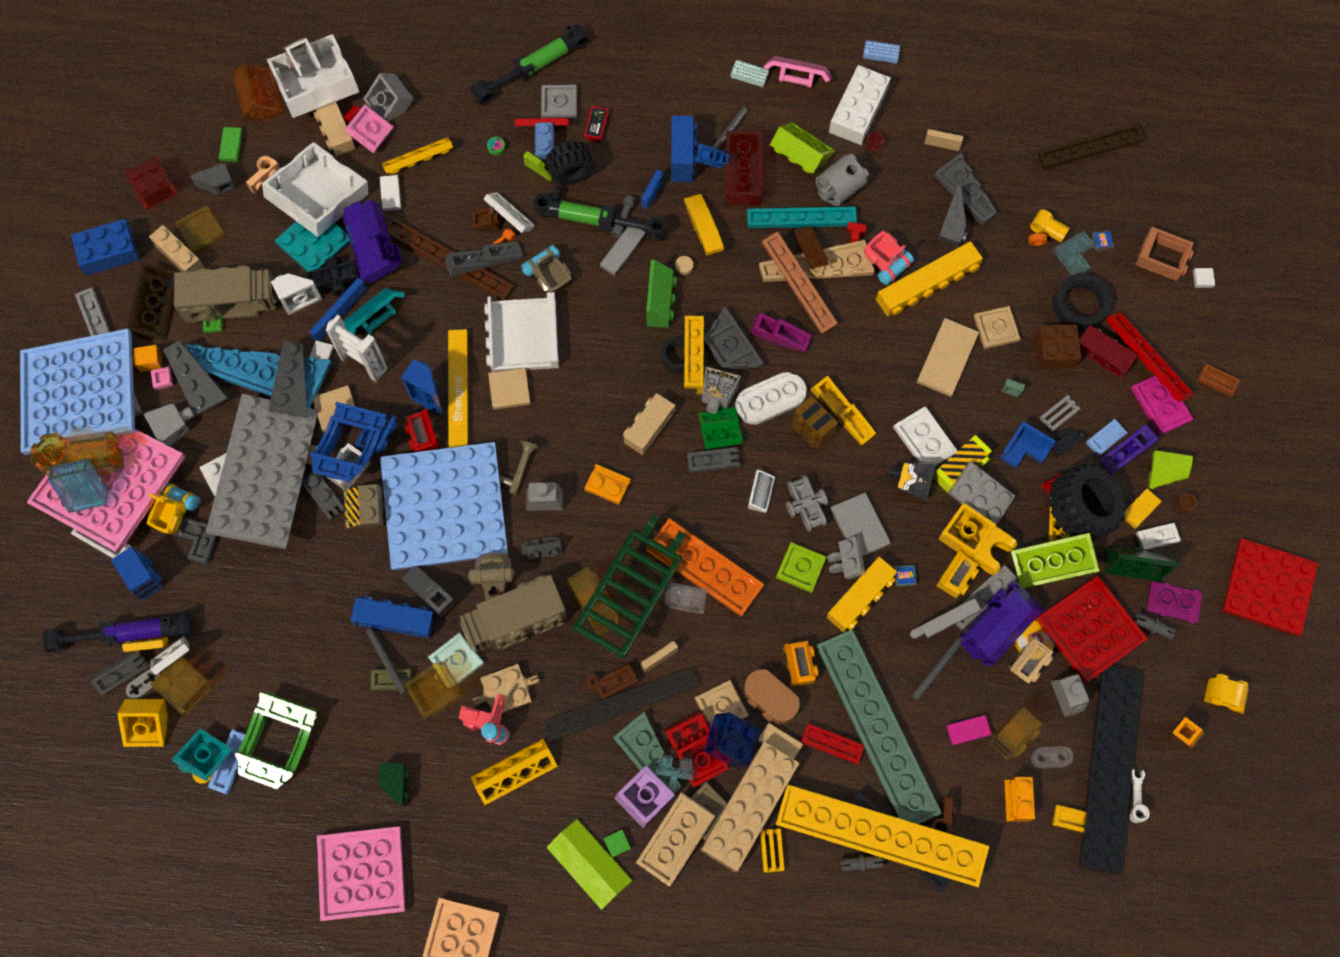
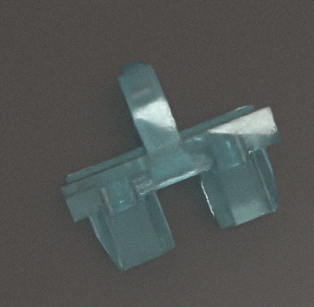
M663 755L660 764L656 768V774L671 777L670 790L675 791L678 778L693 779L695 770H692V759L681 758L680 768L672 767V756Z

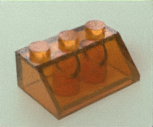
M241 62L231 73V78L242 117L259 122L283 115V106L271 69Z

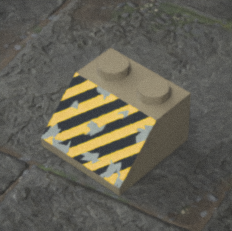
M374 484L356 486L344 490L346 529L385 526L383 487Z

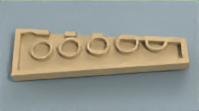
M865 240L823 249L828 258V265L810 269L803 253L793 255L808 279L874 275L875 272L871 261L867 259L864 253ZM773 260L759 263L763 282L786 281Z

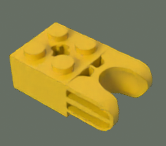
M965 503L961 505L939 537L940 541L956 552L961 550L964 554L979 563L978 567L991 575H997L1000 571V564L992 557L991 548L998 547L1009 552L1017 546V542L1013 537L996 527L995 523Z

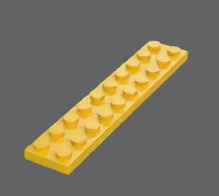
M787 784L776 825L975 887H979L989 850V845L789 784Z

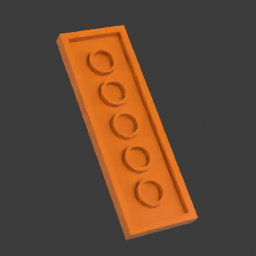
M669 518L653 540L669 548L679 531L686 534L676 553L682 556V562L676 572L742 617L760 593L764 584ZM650 546L646 548V551L670 567L672 559Z

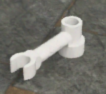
M1133 769L1134 801L1129 818L1133 823H1141L1147 820L1150 815L1149 809L1142 805L1141 791L1145 772L1142 770L1140 778H1137L1134 775L1135 771Z

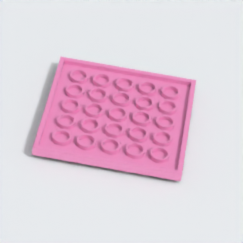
M136 429L135 433L67 446L52 467L89 459L108 491L72 499L51 467L27 503L119 554L156 500L149 497V493L160 494L186 456Z

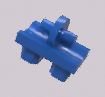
M698 144L695 162L722 169L723 165L728 164L729 154H726V151Z

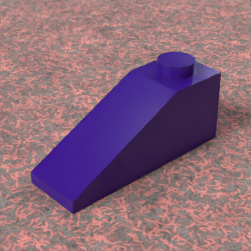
M1145 424L1102 457L1100 461L1112 475L1160 441V438L1149 425Z

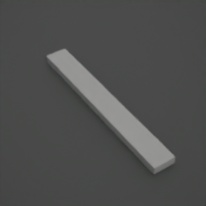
M93 287L75 294L90 335L94 336L111 332ZM134 393V417L143 413Z

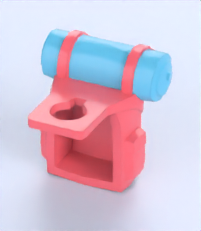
M882 231L865 246L864 253L871 263L876 264L881 270L878 273V278L881 283L887 286L900 273L910 267V264L914 262V258L905 250V245L900 247L897 244L898 241L892 235Z
M497 694L491 713L466 706L461 707L459 719L463 721V725L474 731L480 729L486 742L502 745L510 738L509 730L500 725L506 696Z

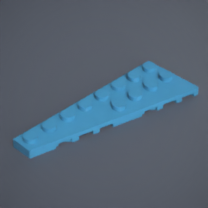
M185 344L210 376L271 397L280 355L256 351L243 352L237 349L223 350L215 347V349L204 348L199 345ZM304 358L308 410L332 365V361L329 359Z

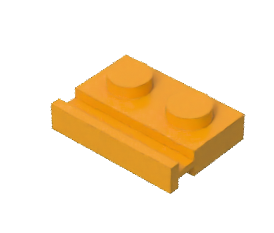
M596 464L584 490L620 505L631 479Z

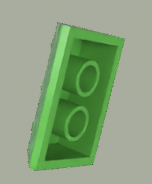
M651 260L646 308L647 326L669 328V321L673 322L674 310H670L671 304L674 305L675 294L672 293V288H676L677 277H673V269L655 260Z

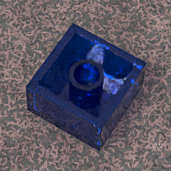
M730 712L715 714L704 752L735 768L749 767L760 728Z

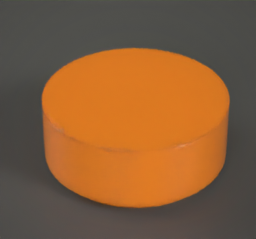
M1043 233L1032 234L1028 237L1029 244L1031 246L1045 245L1047 243V235Z

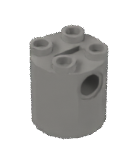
M853 154L845 155L816 177L818 194L822 200L828 201L834 206H839L866 184V177L869 176V173L864 167L859 165Z

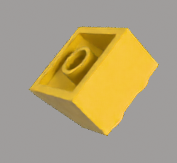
M125 699L117 713L123 747H164L168 720L165 699Z

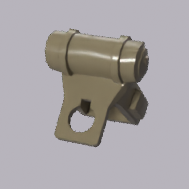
M505 553L479 555L475 563V569H470L468 578L471 584L482 585L486 600L504 594L505 583L512 582L515 573L511 567V558ZM492 586H496L500 593L492 595L489 593V590L492 589Z

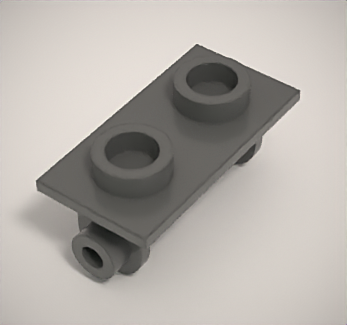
M560 537L542 538V544H539V539L526 540L525 543H521L524 560L562 555Z

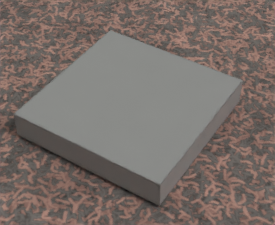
M542 85L541 118L577 119V85Z

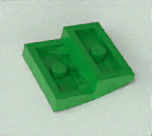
M735 407L719 409L715 414L708 411L698 413L705 450L743 444Z

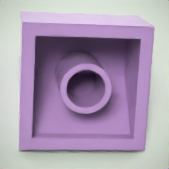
M645 766L617 793L615 800L644 828L675 794Z

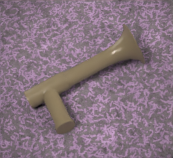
M520 441L523 445V454L513 480L499 476L500 484L510 486L509 493L517 495L530 454L533 450L539 449L537 445L530 442Z

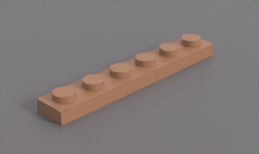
M776 232L763 240V246L821 335L838 324L780 234Z

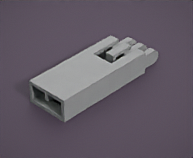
M974 598L912 630L910 635L913 639L924 634L929 638L980 612L981 608Z

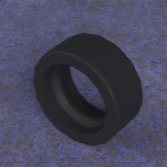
M672 337L662 347V363L671 373L683 374L684 364L672 363L668 358V352L676 346L685 347V337Z

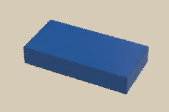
M656 170L641 198L642 208L649 209L663 183L662 171Z

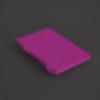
M1151 581L1146 611L1159 614L1162 617L1169 616L1195 624L1198 623L1202 593H1200V590L1193 589L1192 591L1171 586L1170 583L1166 582L1162 584Z

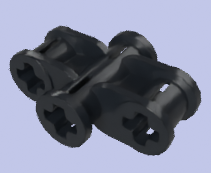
M335 256L325 260L327 267L314 269L308 273L309 278L313 280L319 293L331 290L332 296L335 297L342 296L347 290L345 286L352 285L356 280L355 278L361 279L355 260L341 263V258Z

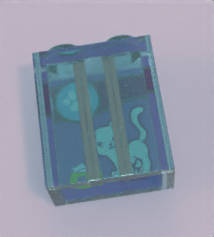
M89 458L50 468L48 481L69 513L107 505L109 490Z

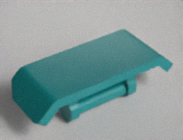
M384 288L343 321L346 329L355 335L356 328L361 325L366 333L370 335L374 329L396 314V311L389 302L395 297L404 298L405 292L393 288ZM385 306L387 310L367 325L365 321Z

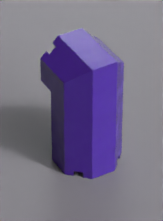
M366 200V204H361L359 201L346 207L343 220L361 280L371 284L399 267L402 257L399 247L396 244L392 245L390 242L392 238L388 234L380 204L372 200Z
M1018 582L1008 583L1007 586L1009 588L1005 591L1003 588L999 589L987 602L989 607H985V610L959 637V640H963L961 642L962 647L974 659L981 658L983 660L981 664L984 666H993L1043 612V609Z

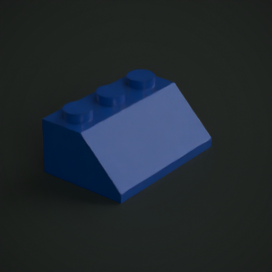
M413 359L401 377L409 398L442 416L441 400L430 366L424 361L418 362Z

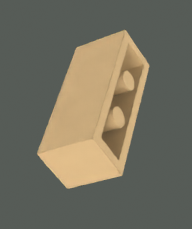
M336 101L313 112L316 121H321L322 126L319 127L323 137L327 136L328 138L325 142L329 151L333 150L335 156L355 149L351 136L344 131L347 126Z
M164 225L149 236L155 247L180 271H199L200 269H205L200 260Z
M657 393L653 398L650 397L647 400L646 408L643 412H639L636 415L635 423L632 427L628 426L623 434L624 444L641 455H644L675 413V405Z

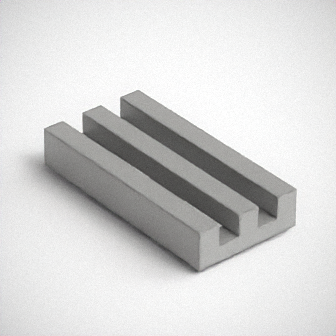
M1069 395L1039 418L1051 432L1055 431L1081 409L1075 405L1076 402L1072 401ZM1065 403L1068 404V405L1065 406L1063 409H1061L1058 413H1056L1053 417H1051L1048 421L1046 420V418H1047L1049 415H1051L1053 412H1055V411H1056L1058 408H1060L1063 404H1065ZM1068 409H1073L1069 414H1067L1064 418L1058 421L1055 425H1051V423L1054 420H1056L1059 416L1065 413Z

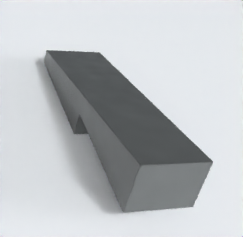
M518 241L484 245L482 250L448 253L445 264L450 277L522 259L523 253Z

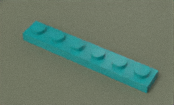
M856 207L747 209L748 228L848 226V222L857 223Z

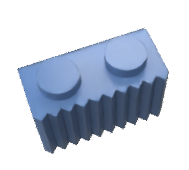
M536 123L535 156L547 165L546 155L554 148L553 123Z

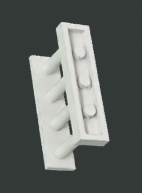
M339 315L328 322L326 331L340 359L345 361L348 356L365 366L370 378L377 382L388 367L375 338L368 334L365 339H360L349 332Z

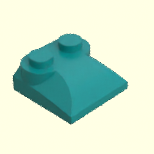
M200 728L173 757V762L178 765L181 771L192 773L207 781L232 753L233 749Z

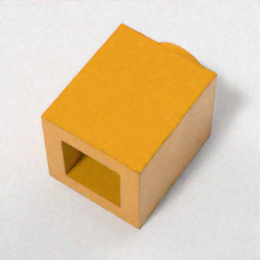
M157 345L133 348V366L141 373L163 368L162 352Z
M1185 717L1173 731V734L1192 749L1204 734V731Z

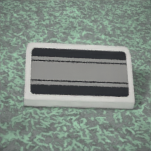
M761 470L756 471L748 509L767 513L775 479L774 476Z

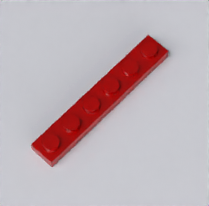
M1122 312L1108 317L1106 321L1111 325V328L1138 355L1137 357L1159 379V382L1167 388L1174 399L1182 402L1194 395L1190 388Z

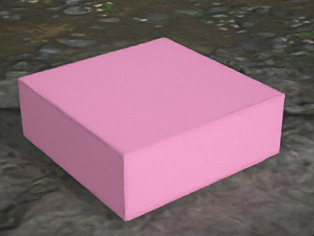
M170 367L151 370L152 383L155 390L174 386Z

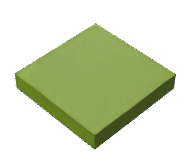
M791 542L776 578L812 593L827 557Z

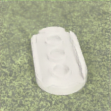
M784 372L746 388L740 392L736 399L735 408L737 415L748 424H760L800 406L805 400L806 384L800 376Z

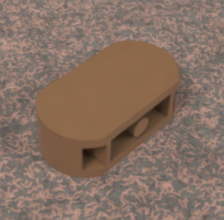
M756 670L746 679L744 686V695L748 699L746 702L753 709L758 708L763 712L762 716L770 723L773 721L775 724L782 725L791 722L795 718L799 710L798 696L768 670Z

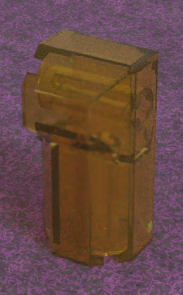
M113 431L63 437L59 433L44 434L39 438L41 441L38 444L34 443L31 446L30 462L53 481L60 479L52 467L89 459L98 475L117 473L118 469L123 467L122 447L118 448L117 443L120 442V439Z

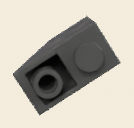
M225 163L214 165L212 168L190 175L197 188L216 195H222L236 189Z

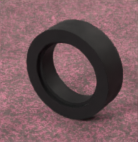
M1074 274L1062 281L1053 297V310L1058 320L1063 325L1077 324L1078 331H1086L1089 325L1098 327L1104 321L1112 306V296L1107 285L1099 278L1090 274ZM1074 288H1084L1091 291L1099 301V311L1089 317H1082L1072 313L1065 302L1066 293Z

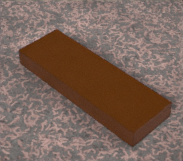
M812 227L794 230V236L810 269L828 265V258Z

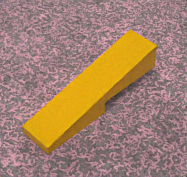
M826 376L810 389L860 445H863L876 434L855 405H851L829 376Z

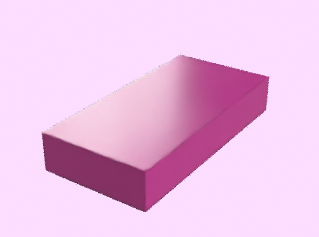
M985 715L946 726L952 746L992 735Z

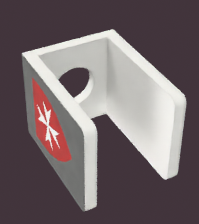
M302 38L282 48L293 71L299 78L303 77L290 49L300 44H303L314 67L321 68L307 38Z

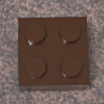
M1077 324L1039 326L1035 333L1039 369L1076 368L1081 360Z

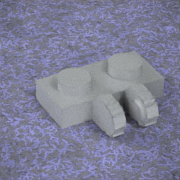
M856 536L838 542L840 552L827 556L828 562L842 560V563L829 567L830 573L834 574L844 571V577L848 580L866 574L860 541Z

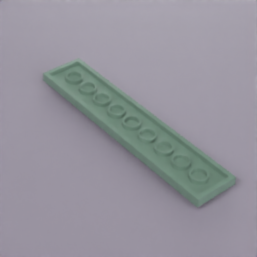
M853 630L816 645L897 818L921 824L941 815L942 812Z

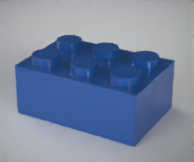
M672 116L671 182H693V175H696L697 123H693V116Z
M126 219L71 234L78 265L86 276L140 260L132 228Z

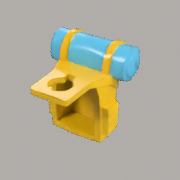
M167 483L160 494L149 493L148 496L156 499V501L150 508L146 524L164 533L176 534L186 510H196L201 500L194 493Z

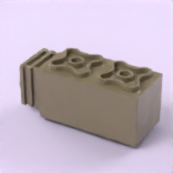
M238 266L236 268L220 267L213 270L200 269L199 271L183 270L174 273V307L183 320L188 323L199 321L213 322L216 321L217 317H221V313L222 319L259 316V312L276 310L277 293L271 283L275 279L268 269L252 271L250 266Z
M541 575L532 581L521 583L516 589L476 605L477 609L460 615L461 628L469 648L474 653L492 646L494 650L497 648L498 650L505 649L512 644L525 641L529 635L534 633L539 635L549 629L559 627L567 620L566 610L551 575Z

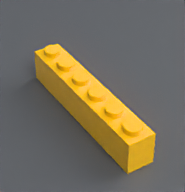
M970 241L880 290L876 301L887 317L892 314L897 315L903 311V308L914 306L921 298L930 297L939 288L942 290L950 282L961 280L968 272L973 273L977 271L983 258Z

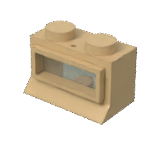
M1032 636L1029 638L1031 641L1026 648L1018 653L1019 657L1013 665L1009 664L1007 667L1028 684L1031 681L1035 682L1041 674L1039 672L1043 665L1047 666L1053 659L1051 656L1053 651Z

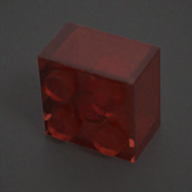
M157 156L124 172L145 210L178 194Z

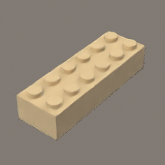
M763 742L700 851L733 872H738L798 767L799 762Z

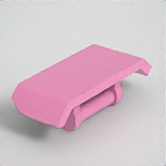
M774 56L763 66L766 70L773 65L780 66V82L796 83L809 88L812 87L814 74L822 75L826 83L831 81L832 78L826 66ZM786 68L809 72V79L785 74Z

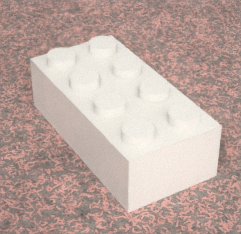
M858 65L831 120L829 133L862 145L887 93L891 78Z

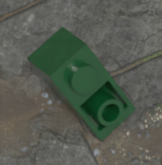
M379 763L378 784L399 806L405 807L406 802L409 801V789H406V782L410 781V769H407V765L404 763Z

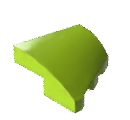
M1155 450L1152 453V467L1149 473L1148 490H1153L1155 487L1162 485L1166 486L1175 481L1188 479L1193 456Z

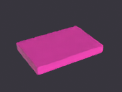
M1156 376L1131 387L1159 436L1193 420L1184 402H1178L1174 399Z

